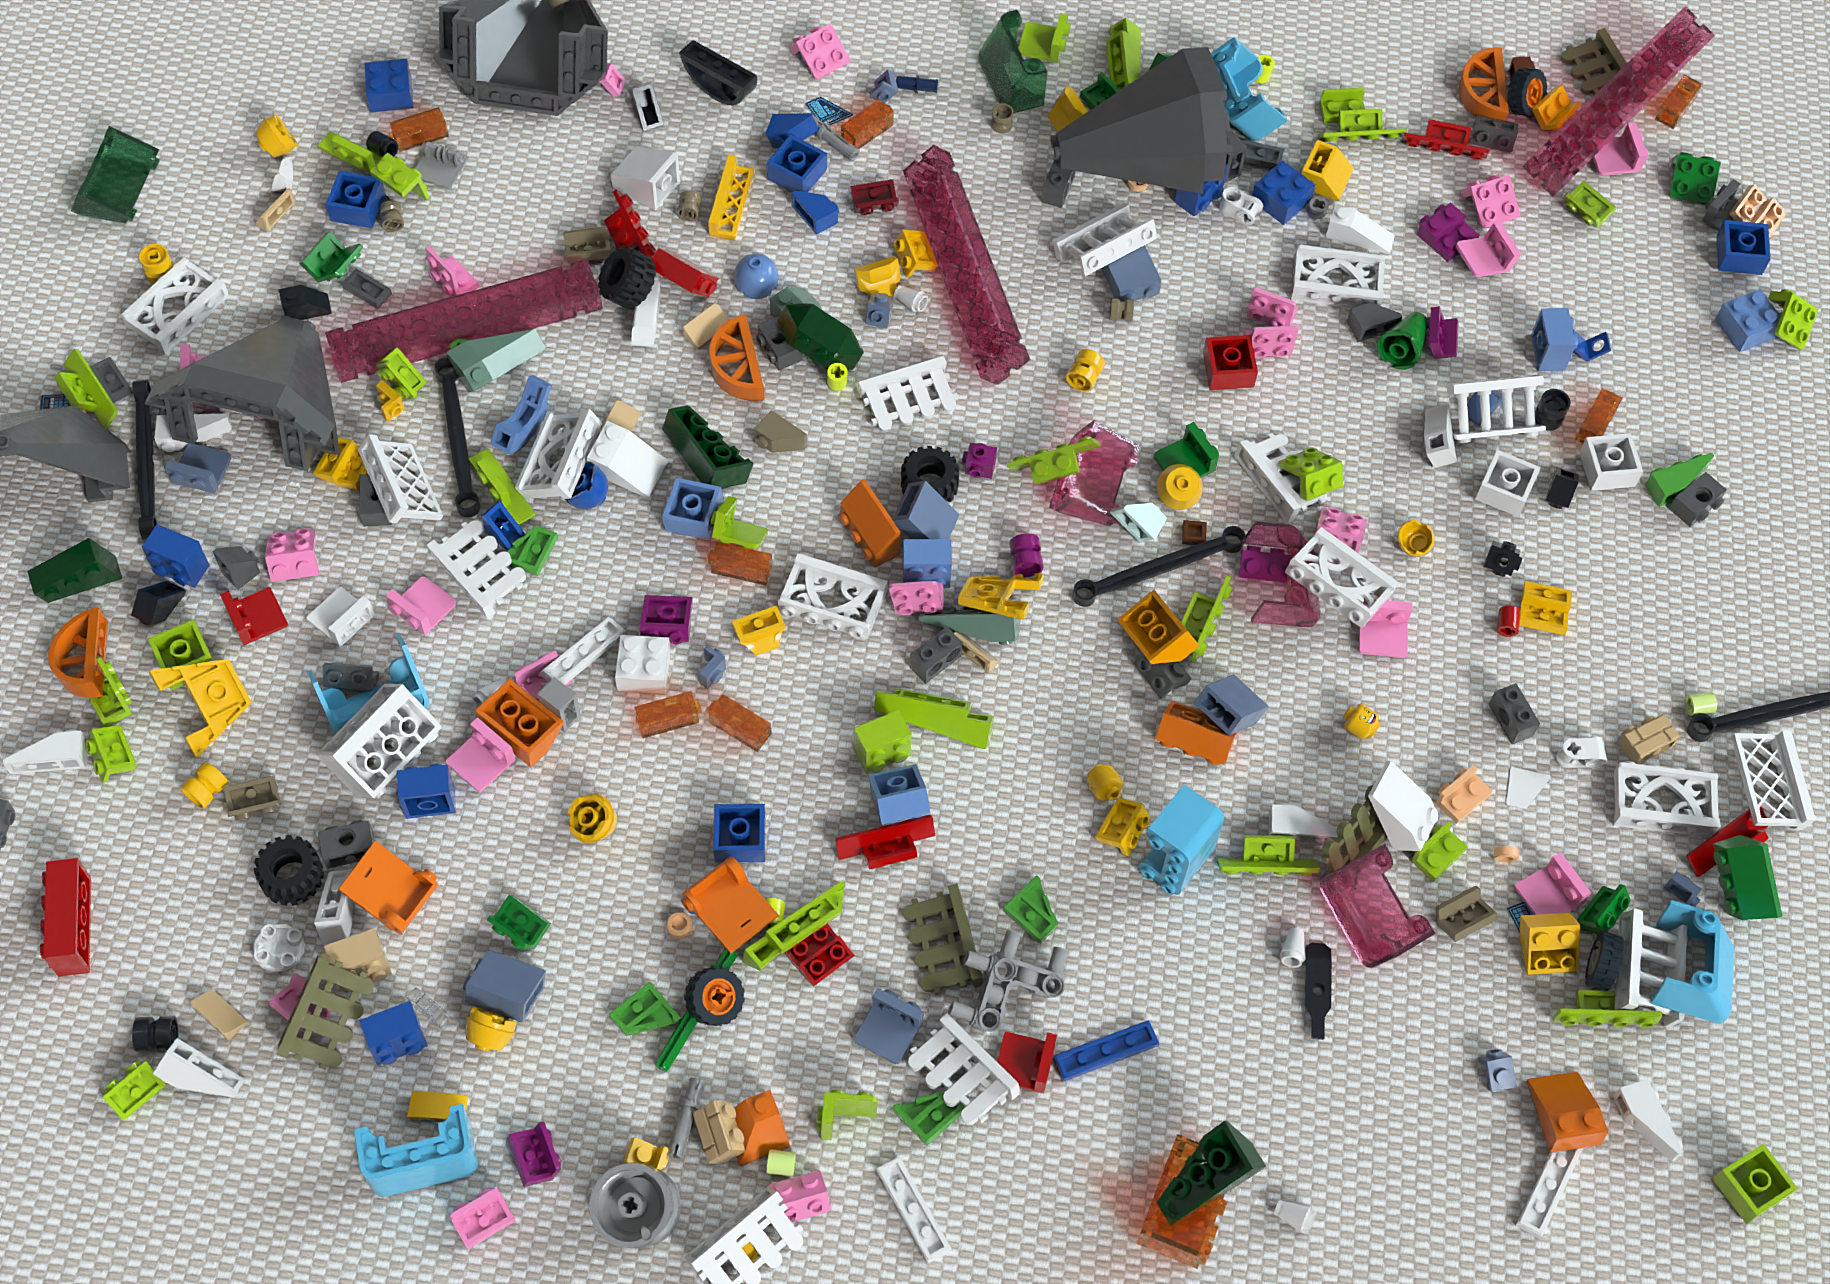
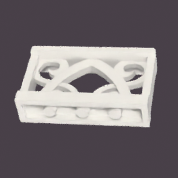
M1298 245L1295 254L1291 300L1348 308L1370 302L1381 306L1384 292L1383 282L1386 257L1377 254ZM1303 263H1309V268L1314 272L1307 270ZM1339 267L1353 279L1339 286L1334 285L1324 274ZM1370 271L1376 272L1375 276L1364 278L1369 275ZM1301 273L1309 277L1307 281L1300 280ZM1376 282V290H1370L1368 284Z
M184 257L174 264L172 269L163 277H160L151 288L142 293L140 298L131 306H128L121 316L127 328L132 329L158 347L159 351L166 355L225 301L229 294L224 282L213 278ZM190 275L195 277V282L192 286H190L188 279ZM203 282L209 287L206 289L199 286L200 283ZM186 295L184 299L186 308L182 312L162 314L164 299ZM142 318L144 321H152L148 324L139 323ZM158 326L160 332L155 334L150 329Z
M583 409L581 413L546 414L515 486V489L527 501L533 498L561 496L563 499H571L587 461V456L602 425L598 417L590 409ZM564 444L566 449L562 458L551 468L549 460L552 453Z
M1322 527L1297 555L1291 559L1285 570L1287 575L1360 628H1363L1392 596L1399 582ZM1312 550H1314V551H1315L1316 553H1318L1319 555H1318V557H1317V556L1312 555V554H1309V553H1310ZM1304 561H1312L1315 563L1307 564ZM1328 569L1343 571L1350 576L1353 587H1342L1334 584ZM1371 594H1375L1379 598L1374 601ZM1362 597L1365 598V600L1367 601L1369 607H1366L1365 605H1363V601H1364V600H1363Z
M798 553L783 592L779 597L778 610L787 617H798L810 624H820L832 631L848 633L854 638L868 639L882 602L887 595L888 581ZM799 574L805 576V585H795ZM818 580L827 582L825 585L822 586H814V584L820 585V582H818ZM834 585L841 587L842 595L848 602L827 609L820 601L816 592L827 591ZM848 589L856 591L855 593H852L854 597L848 594ZM796 591H807V593H801L797 596V599H803L804 603L791 600V595ZM870 596L875 597L871 609L864 604ZM858 607L865 611L867 615L866 620L863 622L851 618V616L855 615L860 619Z
M1632 761L1620 762L1614 770V826L1711 837L1720 829V819L1718 817V774L1710 773L1706 770L1690 771L1682 767L1665 768L1657 764L1640 765ZM1625 779L1639 780L1640 784L1631 782L1632 788L1639 791V793L1629 790L1625 785ZM1666 786L1675 792L1683 802L1676 804L1669 813L1663 812L1660 804L1647 796L1656 789ZM1692 787L1705 788L1707 796L1702 800H1695V797L1699 795L1701 790L1694 791ZM1625 795L1634 799L1630 808L1625 807ZM1707 804L1708 817L1703 816L1699 806ZM1649 805H1651L1654 808V811L1646 810V807H1649ZM1688 807V809H1684L1686 814H1679V809Z

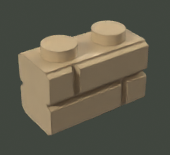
M1662 714L1656 718L1652 715L1643 720L1641 726L1635 728L1632 725L1626 728L1621 733L1622 737L1618 742V746L1627 755L1629 761L1641 764L1675 746L1680 739V734L1674 726H1671V722L1665 715Z
M715 1100L693 1113L709 1164H725L732 1160L733 1157L746 1152L743 1145L744 1135L738 1129L735 1120L736 1110L730 1104V1101Z

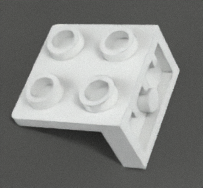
M339 587L306 618L310 624L341 647L375 614L371 602L367 598L362 596L357 600L345 589Z

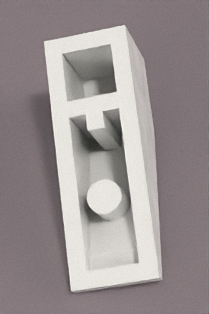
M1338 205L1334 206L1326 238L1388 255L1395 236L1358 211Z
M227 413L194 414L198 439L195 443L197 445L232 430V424ZM157 415L154 439L159 450L165 452L184 451L189 443L172 440L167 415Z
M74 729L54 733L3 759V765L10 775L86 768L87 751L85 742L87 739L82 731Z
M1288 803L1272 804L1268 820V835H1294L1295 844L1323 846L1327 839L1335 840L1338 837L1336 827L1298 806H1290Z
M353 869L328 872L314 921L322 945H328L350 936L353 922V901L340 892L338 888Z
M178 1038L168 1049L153 1073L162 1081L169 1083L175 1088L234 1097L245 1081L244 1078Z

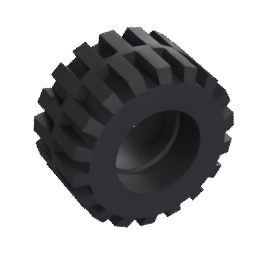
M630 247L616 248L615 252L612 251L601 267L598 277L599 292L605 299L624 308L632 309L635 306H639L647 298V295L650 294L655 282V264L651 258Z
M927 446V449L919 447L917 452L913 450L909 453V457H905L904 464L901 466L903 495L909 483L924 481L919 478L921 475L935 474L941 479L928 483L946 501L951 502L954 499V495L958 492L959 465L956 464L954 456L950 457L949 451L943 452L942 448L938 446L936 449H933L932 446Z
M286 835L285 839L277 837L275 838L276 842H267L265 844L267 848L265 850L260 849L258 852L260 858H255L254 861L256 866L254 874L267 898L270 897L274 903L279 901L283 906H287L288 902H291L292 906L298 905L299 900H302L303 903L308 901L307 896H314L317 893L315 888L321 887V878H324L323 865L315 848L312 847L310 842L307 840L303 841L302 837L299 836L293 839L291 835ZM292 862L302 864L300 871L295 876L287 879L276 877L282 866Z

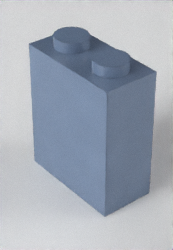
M1145 245L1101 268L1114 297L1120 301L1151 298L1160 293L1162 280Z
M920 481L908 484L892 520L910 539H949L960 514L927 481Z
M1234 674L1206 685L1194 702L1228 735L1255 725L1269 707Z
M488 950L484 958H480L477 961L473 975H468L464 982L463 990L466 991L465 1002L523 1023L544 989L546 970Z

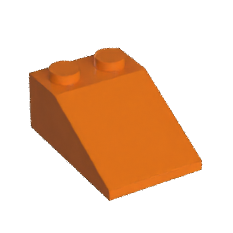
M1578 1072L1527 1079L1526 1082L1550 1153L1602 1145L1608 1129L1599 1105Z

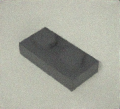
M1242 140L1247 146L1244 163L1273 169L1282 161L1284 148Z
M355 269L342 282L343 289L377 309L392 295L389 287L358 269Z
M111 357L90 366L113 403L133 393Z

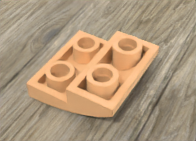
M1753 184L1747 187L1729 214L1735 221L1768 224L1770 238L1786 215V212L1774 197L1767 200L1759 188Z

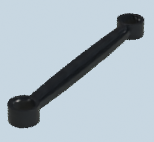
M444 357L435 363L434 368L437 379L443 386L450 448L459 494L455 498V504L461 516L473 517L480 511V502L478 495L472 490L467 441L455 383L459 376L455 369L449 374L440 373V370L445 367L454 368L449 358ZM465 500H474L476 502L470 508L460 506Z
M139 380L132 382V390L136 402V459L141 511L138 525L140 536L144 541L147 540L158 524L155 517V470L150 406L144 404L151 392V387L148 380Z
M1229 526L1223 531L1222 537L1161 556L1097 582L1088 579L1079 580L1074 586L1073 600L1079 606L1088 607L1095 602L1098 595L1153 578L1222 550L1229 553H1237L1243 548L1246 539L1245 532L1240 527ZM1235 535L1241 542L1232 544L1225 537ZM1081 588H1086L1092 591L1093 596L1083 598L1078 595L1077 591Z
M1830 692L1766 704L1711 718L1706 714H1697L1688 724L1687 733L1693 740L1704 742L1711 737L1713 732L1760 724L1830 707ZM1694 723L1704 724L1709 732L1701 733L1697 731Z

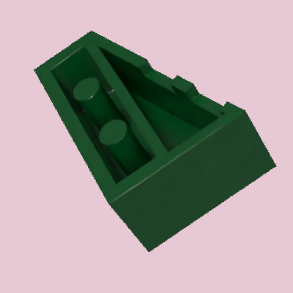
M90 538L27 571L34 595L47 603L123 579L116 556Z

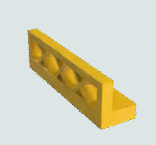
M728 155L708 222L709 236L730 240L736 239L754 176V168L737 166V156ZM736 173L748 175L747 178L741 182H739L735 178ZM739 189L742 195L734 199L731 193ZM734 206L738 211L729 216L726 210ZM728 223L733 227L732 232L720 230L722 226Z

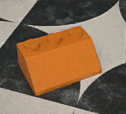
M863 479L841 501L838 517L842 525L849 528L854 543H859L862 547L865 559L871 561L876 568L900 556V530L866 480Z
M508 679L475 710L476 718L478 717L512 747L514 755L530 768L549 751L564 724L562 719L511 679Z
M1171 700L1163 714L1155 740L1160 741V744L1165 747L1182 749L1189 756L1198 755L1204 757L1211 764L1225 765L1237 732L1228 735L1203 711Z

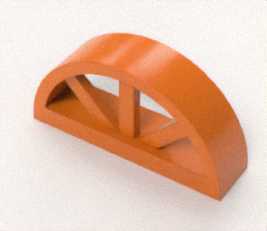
M1493 47L1477 52L1467 61L1459 83V96L1464 107L1475 117L1476 115L1504 121L1507 119L1509 109L1502 47ZM1480 69L1490 78L1468 77L1475 70ZM1471 86H1491V89L1479 97ZM1491 98H1493V105L1487 102Z
M746 314L740 315L724 323L714 334L709 348L711 372L719 387L731 396L747 401L765 400L764 386ZM736 335H740L741 341L733 337ZM725 343L742 351L718 356L720 349ZM744 360L732 377L728 376L719 366V364ZM747 370L751 383L739 381Z
M99 607L86 610L69 620L53 638L48 652L49 666L62 686L71 694L84 698L103 697L104 672L96 658L101 656L105 663L108 620ZM76 644L86 649L85 655L67 658ZM85 663L84 668L74 677L67 676L64 673V668Z

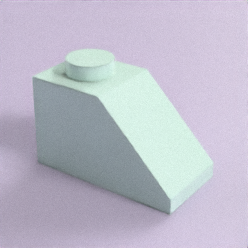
M1153 503L1125 505L1113 508L1109 512L1140 543L1154 540L1167 519Z

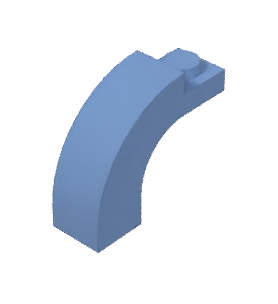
M535 375L528 376L518 407L507 420L496 424L490 445L507 454L517 452L524 447L538 430L548 411L550 403L547 402L552 384Z

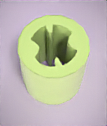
M1713 692L1690 694L1685 698V708L1689 716L1712 714L1717 710V700Z
M770 1149L767 1174L794 1177L797 1153Z

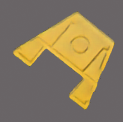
M1034 573V578H1023V574H1014L1012 579H1000L999 575L969 577L958 595V604L1024 620L1029 611V602L1011 601L1009 598L1014 589L1039 591L1043 584V573Z
M229 659L153 669L149 672L159 692L183 681L200 711L207 727L184 738L194 758L199 756L252 703Z

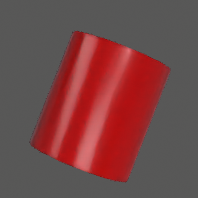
M1507 605L1499 609L1497 632L1500 635L1512 637L1519 633L1521 611L1518 607Z

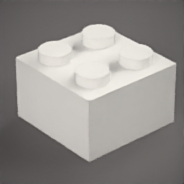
M1632 434L1586 437L1579 453L1590 490L1635 487L1643 470Z
M1497 450L1475 499L1519 517L1541 467Z
M620 635L615 674L617 691L666 694L671 655L669 638Z

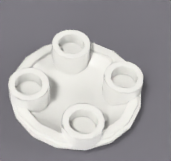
M267 924L262 927L261 932L257 935L253 943L252 953L255 961L263 969L271 972H283L294 967L301 960L305 951V942L301 931L287 924Z

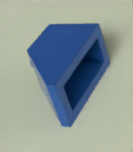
M812 113L772 114L766 135L772 147L779 148L791 134L801 140H805L818 131V126Z
M796 190L792 192V207L816 235L838 224V206L834 201L831 202L826 195Z

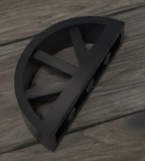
M694 40L679 52L681 61L693 81L707 95L722 104L730 106L739 104L757 86L756 74Z

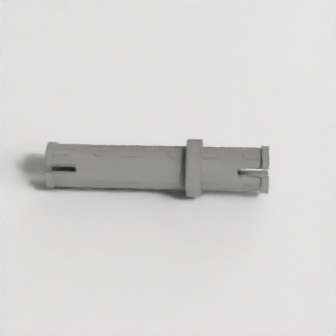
M813 115L818 126V131L815 132L820 140L824 139L851 161H854L859 156L860 149L853 146L849 141L831 129L828 123H823Z
M698 1078L689 1079L685 1098L679 1104L681 1110L667 1156L672 1157L677 1147L675 1159L683 1158V1152L694 1121L693 1113L701 1107L699 1102L706 1082L700 1079L695 1090Z

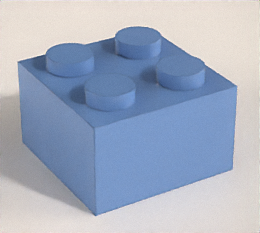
M1761 289L1723 303L1715 318L1739 352L1777 338L1775 330L1780 315Z
M1541 308L1531 332L1538 371H1565L1568 362L1572 359V353L1578 345V338L1573 333L1574 320L1573 317H1570L1568 308Z
M676 477L662 516L665 530L711 541L714 525L711 524V518L714 510L717 511L719 504L724 502L721 487Z
M904 539L903 583L936 581L937 583L943 582L944 588H950L952 570L951 539Z
M917 764L868 775L872 800L882 825L894 824L908 818H920L930 813L927 789Z

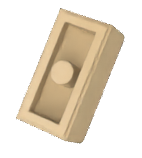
M290 188L260 216L255 223L256 226L268 232L295 204Z
M714 303L683 326V337L699 350L712 340L716 331L729 319L720 306Z
M616 400L598 436L607 421L632 433L642 414L641 411L622 401Z
M954 632L963 642L962 654L986 673H990L999 663L998 659L967 635Z
M213 989L190 1002L192 1008L228 1041L248 1023Z

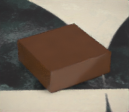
M1183 520L1182 544L1197 545L1206 542L1207 522Z

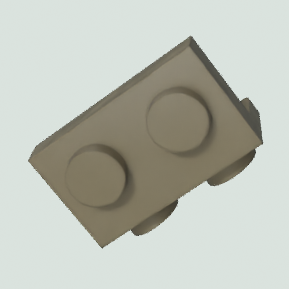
M606 226L563 232L568 263L581 264L590 260L604 261L611 253Z
M275 775L223 787L229 810L227 812L228 817L235 816L236 820L251 817L250 812L260 810L261 814L276 811L275 806L281 805Z
M1477 885L1442 902L1436 907L1437 925L1455 942L1497 920V913L1481 899V890Z

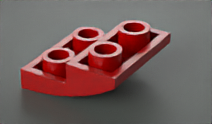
M828 923L785 952V955L813 987L855 956L840 935L837 936Z

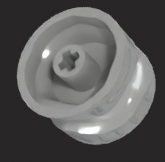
M626 1163L611 1168L598 1179L590 1195L589 1211L596 1231L609 1243L626 1248H647L659 1244L672 1233L680 1217L681 1199L674 1181L660 1169L656 1170L655 1167L643 1164Z

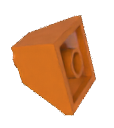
M771 1090L747 1098L734 1107L736 1110L735 1120L738 1129L744 1135L743 1145L746 1151L737 1156L740 1167L767 1157L770 1149L782 1151L790 1148L781 1115Z

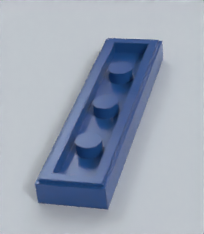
M1147 1020L1053 1056V1060L1064 1082L1158 1047L1159 1041L1150 1021Z

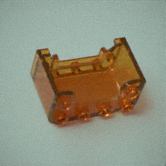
M1177 1134L1136 1244L1198 1269L1199 1265L1205 1266L1210 1255L1213 1243L1209 1242V1240L1214 1241L1219 1227L1214 1223L1217 1215L1223 1216L1228 1201L1223 1199L1225 1195L1223 1194L1175 1225H1169L1156 1202L1172 1179L1177 1177L1185 1165L1184 1162L1189 1155H1192L1199 1146V1142Z

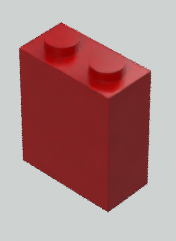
M661 248L657 249L652 260L655 264V271L691 293L707 298L714 293L717 288L718 277L676 253Z

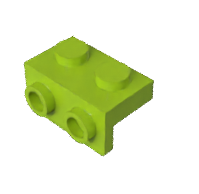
M1584 180L1571 194L1567 192L1564 195L1566 207L1573 213L1577 211L1581 214L1582 220L1589 226L1593 224L1596 228H1599L1616 211V206Z

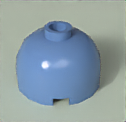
M753 253L746 255L735 268V286L740 293H745L748 298L761 299L768 297L771 291L778 286V270L775 263L763 254Z

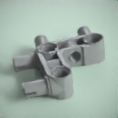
M1006 930L1001 950L995 955L988 957L968 950L963 965L983 971L985 974L974 1007L953 1000L949 1006L948 1015L968 1021L971 1027L980 1031H996L1007 1010L1005 1004L1009 991L1013 987H1020L1028 990L1029 994L1047 998L1059 997L1065 989V976L1062 972L1069 950L1055 946L1048 968L1045 969L1016 960L1015 954L1021 934ZM1001 963L1007 966V973L1004 977L998 973V966ZM1049 979L1053 980L1055 984V989L1051 993L1046 990V982ZM987 1012L992 1017V1023L988 1027L984 1026L982 1022V1017Z

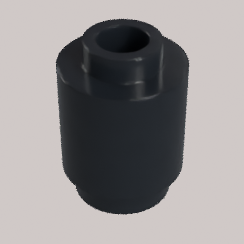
M380 131L372 132L367 138L366 146L368 150L381 157H384L386 153L394 157L398 152L396 141Z

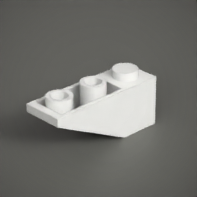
M1448 404L1426 409L1424 439L1426 454L1434 468L1457 462Z
M1649 1079L1619 1088L1613 1095V1098L1624 1121L1668 1160H1676L1683 1153V1145L1678 1135H1675L1671 1127L1669 1114L1663 1110L1659 1102L1657 1089L1651 1085Z

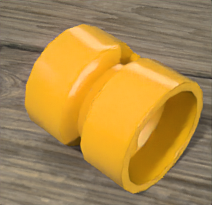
M150 244L145 246L139 253L140 263L148 281L152 285L173 267L169 253L163 245Z
M1080 350L1073 365H1071L1066 374V381L1078 391H1091L1097 377L1105 366V360L1099 353L1093 350Z
M204 762L195 772L196 778L189 777L180 786V790L195 805L205 809L213 801V793L221 792L223 787H226L229 782L218 769L210 763Z

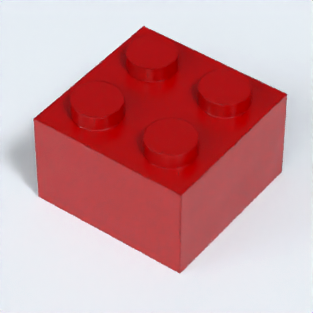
M1251 335L1206 338L1203 358L1209 390L1254 387L1258 369Z

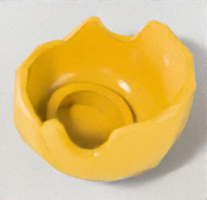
M1410 520L1403 523L1398 530L1400 548L1410 556H1425L1434 546L1435 535L1428 524L1420 523L1417 520Z

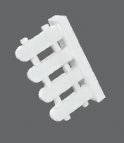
M944 356L860 381L857 392L860 399H863L864 405H869L874 416L871 419L872 425H877L881 432L886 433L892 428V420L898 418L902 425L909 426L913 422V414L918 412L921 413L924 419H931L935 413L934 407L940 405L945 412H953L956 407V400L959 397L957 393L952 394L947 382L950 380V375L945 373L947 363ZM933 385L938 399L931 400L926 387ZM909 392H912L917 404L912 407L909 406L905 396ZM891 398L896 411L890 414L883 401Z
M1270 433L1267 435L1266 440L1259 443L1255 441L1249 442L1247 439L1240 442L1234 454L1235 459L1286 523L1294 521L1299 510L1303 513L1307 511V506L1318 502L1321 505L1325 503L1328 493L1306 501L1301 498V492L1297 494L1293 490L1300 487V477L1292 473L1285 477L1281 475L1280 472L1285 470L1278 466V461L1285 459L1288 455L1299 453L1297 451L1287 452L1285 447L1288 443V438L1285 435ZM1272 453H1279L1280 456L1269 460L1267 457Z
M474 520L469 524L465 521L461 524L462 529L449 539L447 536L442 538L443 543L441 545L432 540L427 544V547L433 558L487 618H490L495 614L492 605L495 603L500 605L504 602L502 597L515 587L518 590L523 587L521 583L526 579V574L520 567H516L511 571L507 568L512 562L508 552L503 551L497 555L493 553L498 546L493 536H487L483 539L479 537L484 530L480 521ZM474 540L476 545L464 554L459 551ZM453 555H455V557L457 558L454 561L450 558ZM486 556L491 559L477 570L473 567ZM467 571L471 573L468 577L464 574ZM500 572L505 575L492 586L489 585L488 581ZM483 587L485 591L481 593L479 588Z
M946 1013L939 1019L941 1030H932L930 1032L932 1038L919 1049L914 1046L910 1050L912 1055L908 1059L909 1067L915 1072L921 1071L924 1067L930 1071L926 1076V1084L929 1088L937 1089L943 1084L948 1089L943 1095L947 1106L955 1107L960 1102L965 1106L961 1112L962 1121L965 1124L972 1125L978 1120L983 1123L986 1120L984 1114L998 1102L1001 1105L1006 1102L1004 1096L1008 1095L1013 1100L1020 1094L1019 1084ZM954 1042L958 1047L955 1049L951 1043ZM943 1050H946L950 1055L935 1066L931 1061ZM972 1060L976 1065L973 1067L968 1061ZM963 1067L967 1073L953 1084L949 1078ZM988 1077L993 1081L992 1084L987 1080ZM981 1085L985 1090L971 1102L967 1096Z
M768 1186L684 1258L697 1272L700 1271L697 1274L702 1280L708 1278L711 1284H741L743 1281L747 1284H759L761 1274L757 1269L764 1263L771 1268L780 1266L782 1256L779 1250L785 1245L792 1250L801 1248L803 1238L799 1233L803 1229L800 1224L797 1223L794 1226L784 1213L788 1208L781 1202L783 1200L776 1190ZM769 1224L773 1226L781 1237L775 1243H772L763 1231ZM748 1242L752 1244L759 1254L753 1262L742 1249ZM727 1260L730 1261L738 1272L731 1280L721 1268V1265Z

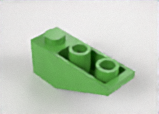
M1713 453L1699 454L1691 460L1685 462L1678 461L1670 467L1664 469L1657 468L1652 471L1645 486L1658 507L1672 503L1677 495L1698 479L1711 463L1714 457Z

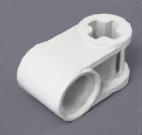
M1228 187L1223 191L1219 205L1221 213L1248 226L1254 223L1256 214L1263 209V203L1258 198L1250 196L1235 187Z
M1601 737L1567 739L1563 743L1562 748L1558 750L1556 761L1560 766L1568 769L1601 767L1607 763L1603 740Z

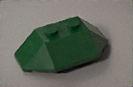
M787 303L777 320L787 343L825 369H828L833 363H841L846 366L847 370H853L864 354L852 329L814 304Z

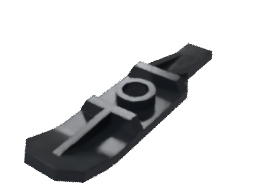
M1311 942L1305 947V1007L1311 1016V1039L1324 1040L1325 1016L1331 1009V948L1324 943ZM1319 987L1322 990V994H1315L1313 988Z

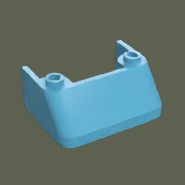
M397 633L395 637L403 656L391 662L389 674L392 680L384 684H403L419 703L427 709L429 706L428 695L408 647L400 633ZM312 670L307 671L334 734L384 685L382 684L346 700L343 691L339 688L328 687L321 690Z
M1671 900L1657 921L1656 927L1671 931L1681 925H1686L1687 936L1706 941L1704 971L1695 972L1691 977L1690 984L1666 977L1653 996L1651 1004L1714 1023H1723L1732 1012L1733 943L1716 914Z

